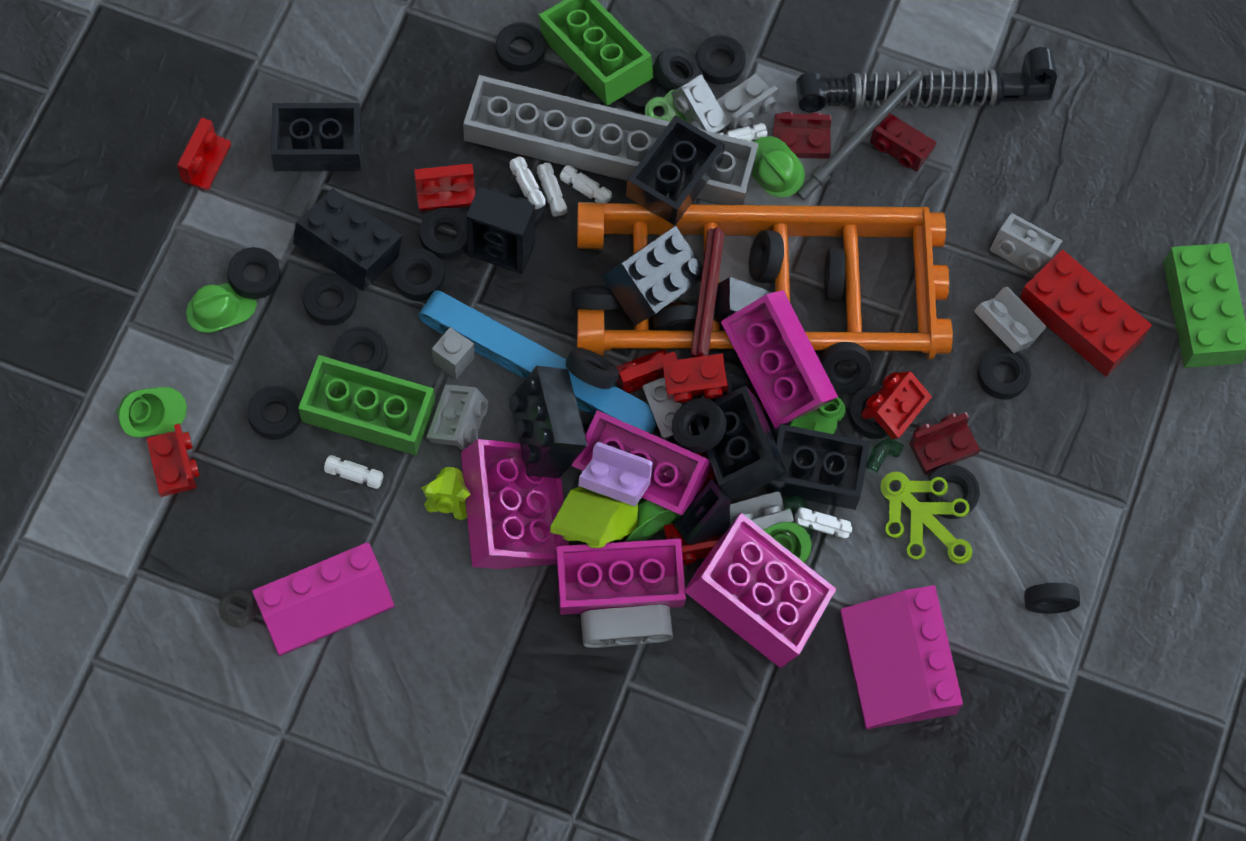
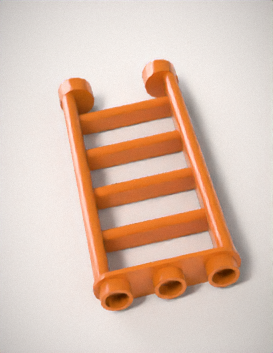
M578 202L577 249H603L604 234H633L634 254L648 244V235H662L673 228L674 225L639 204ZM691 204L676 224L682 235H703L704 252L707 231L710 228L719 227L725 235L756 236L762 230L778 232L783 238L784 256L780 272L775 279V292L784 290L789 302L788 236L843 237L848 332H805L813 349L826 350L835 343L852 342L864 347L866 351H921L925 353L927 360H933L935 354L951 353L953 340L951 319L936 317V300H947L949 270L947 265H933L932 247H944L946 219L944 212H930L927 206ZM858 237L913 238L918 333L862 332ZM578 309L577 348L590 350L602 357L604 356V350H611L612 348L691 349L693 331L649 330V318L634 326V330H604V310ZM713 320L709 349H734L726 331H720V322Z

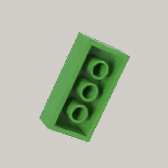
M563 0L539 14L540 30L545 42L607 106L653 78L652 55L597 0Z
M1229 243L1171 247L1163 264L1184 368L1242 364L1246 358V321Z
M318 355L298 409L301 422L416 456L435 405L434 388Z

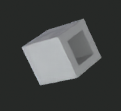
M451 327L432 348L433 363L456 380L475 358L474 343Z

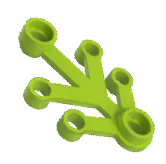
M890 472L882 479L881 492L889 500V522L885 527L889 537L897 539L904 534L905 529L901 522L902 502L911 510L910 543L907 546V554L911 559L921 560L926 554V549L923 545L924 524L948 548V556L953 563L963 565L971 560L973 550L969 542L963 539L957 540L933 516L954 515L958 518H964L970 511L968 502L962 498H958L953 502H919L911 494L932 492L935 496H943L948 491V484L944 478L935 477L931 481H910L901 472ZM892 482H900L901 489L896 492L890 489ZM936 482L944 483L945 487L941 492H936L933 489V485ZM956 504H965V512H955ZM892 524L900 525L901 530L898 534L890 533L889 529ZM915 545H919L922 548V553L918 556L911 554V548ZM957 546L965 547L966 552L963 556L959 557L954 554V549Z

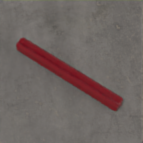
M719 227L710 228L707 231L690 353L693 357L708 356L725 235Z

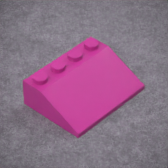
M477 439L461 452L464 484L471 494L466 499L472 567L506 569L557 564L556 547L569 545L568 540H564L563 536L550 532V526L564 503L561 477L527 476L525 464L521 458L520 443Z
M740 513L697 569L684 592L774 664L782 668L801 653L836 588L744 514Z
M935 585L903 590L840 609L865 729L956 715L963 706V701Z

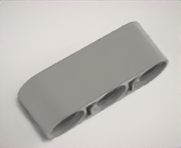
M667 605L597 609L585 611L580 615L583 645L588 648L660 643L673 638L670 607Z

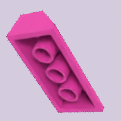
M784 290L766 294L721 321L775 429L779 428L780 424L785 425L838 397Z
M598 410L585 435L588 446L572 464L573 467L584 471L592 460L593 447L597 442L650 460L653 463L650 486L642 498L679 515H683L700 493L712 467L710 460Z
M681 539L606 543V546L602 548H592L587 546V544L556 547L560 615L581 614L585 611L646 605H667L670 608L684 607L686 595L684 592L685 582Z
M369 542L252 590L279 656L395 608L381 568Z

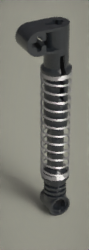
M1046 47L1030 50L1024 57L1021 73H1001L999 70L989 69L987 71L985 69L983 74H977L976 70L973 71V74H966L965 70L962 71V74H955L952 70L951 74L944 75L943 71H941L940 75H933L932 71H930L929 75H923L922 80L902 99L906 100L905 104L902 105L901 101L899 104L902 108H905L908 101H910L911 106L916 108L919 101H921V104L926 108L930 103L935 107H938L940 103H944L946 107H949L951 103H955L959 107L962 103L971 106L973 102H976L979 106H982L984 102H987L989 106L998 105L1002 101L1051 100L1057 80L1053 53ZM809 72L800 75L796 80L798 104L802 111L810 113L822 110L827 103L829 106H833L834 103L836 106H840L841 102L843 106H847L849 109L857 108L860 110L865 101L867 107L872 109L875 101L880 107L879 101H885L905 80H900L899 72L896 73V80H889V75L886 72L885 81H878L877 73L875 72L874 81H867L866 73L864 72L863 80L859 73H851L847 77H843L842 80L836 77L834 81L833 78H828V81H826V78H823L820 74ZM912 100H917L915 105L913 104Z

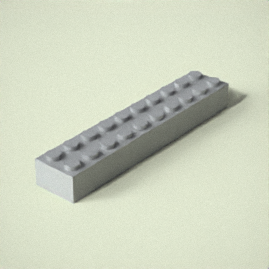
M479 75L463 123L464 141L565 166L570 165L573 168L627 181L670 122ZM702 130L724 143L725 149L722 163L696 198L722 205H744L756 160L758 143Z

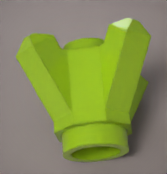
M445 467L437 474L436 479L421 487L426 498L428 497L424 506L430 513L438 511L441 513L452 512L454 518L465 520L467 518L466 499L471 494L464 484L462 471L454 467Z

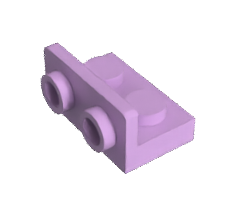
M597 442L593 447L592 460L579 476L578 486L636 506L650 486L653 463L645 458Z

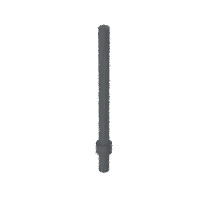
M914 70L822 167L818 166L810 174L811 178L797 192L801 199L805 201L819 185L823 186L831 178L830 174L922 80L923 76L917 70Z

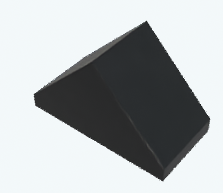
M713 479L710 480L683 515L674 523V526L687 544L693 545L724 534L730 527V499Z

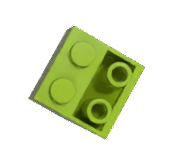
M579 486L571 489L550 526V532L563 536L564 540H579L586 542L589 547L602 548L606 546V543L624 539L626 535L631 534L637 529L638 503L636 506H632Z

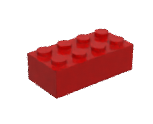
M1063 249L1024 286L1019 297L1049 329L1105 377L1144 340L1152 324Z

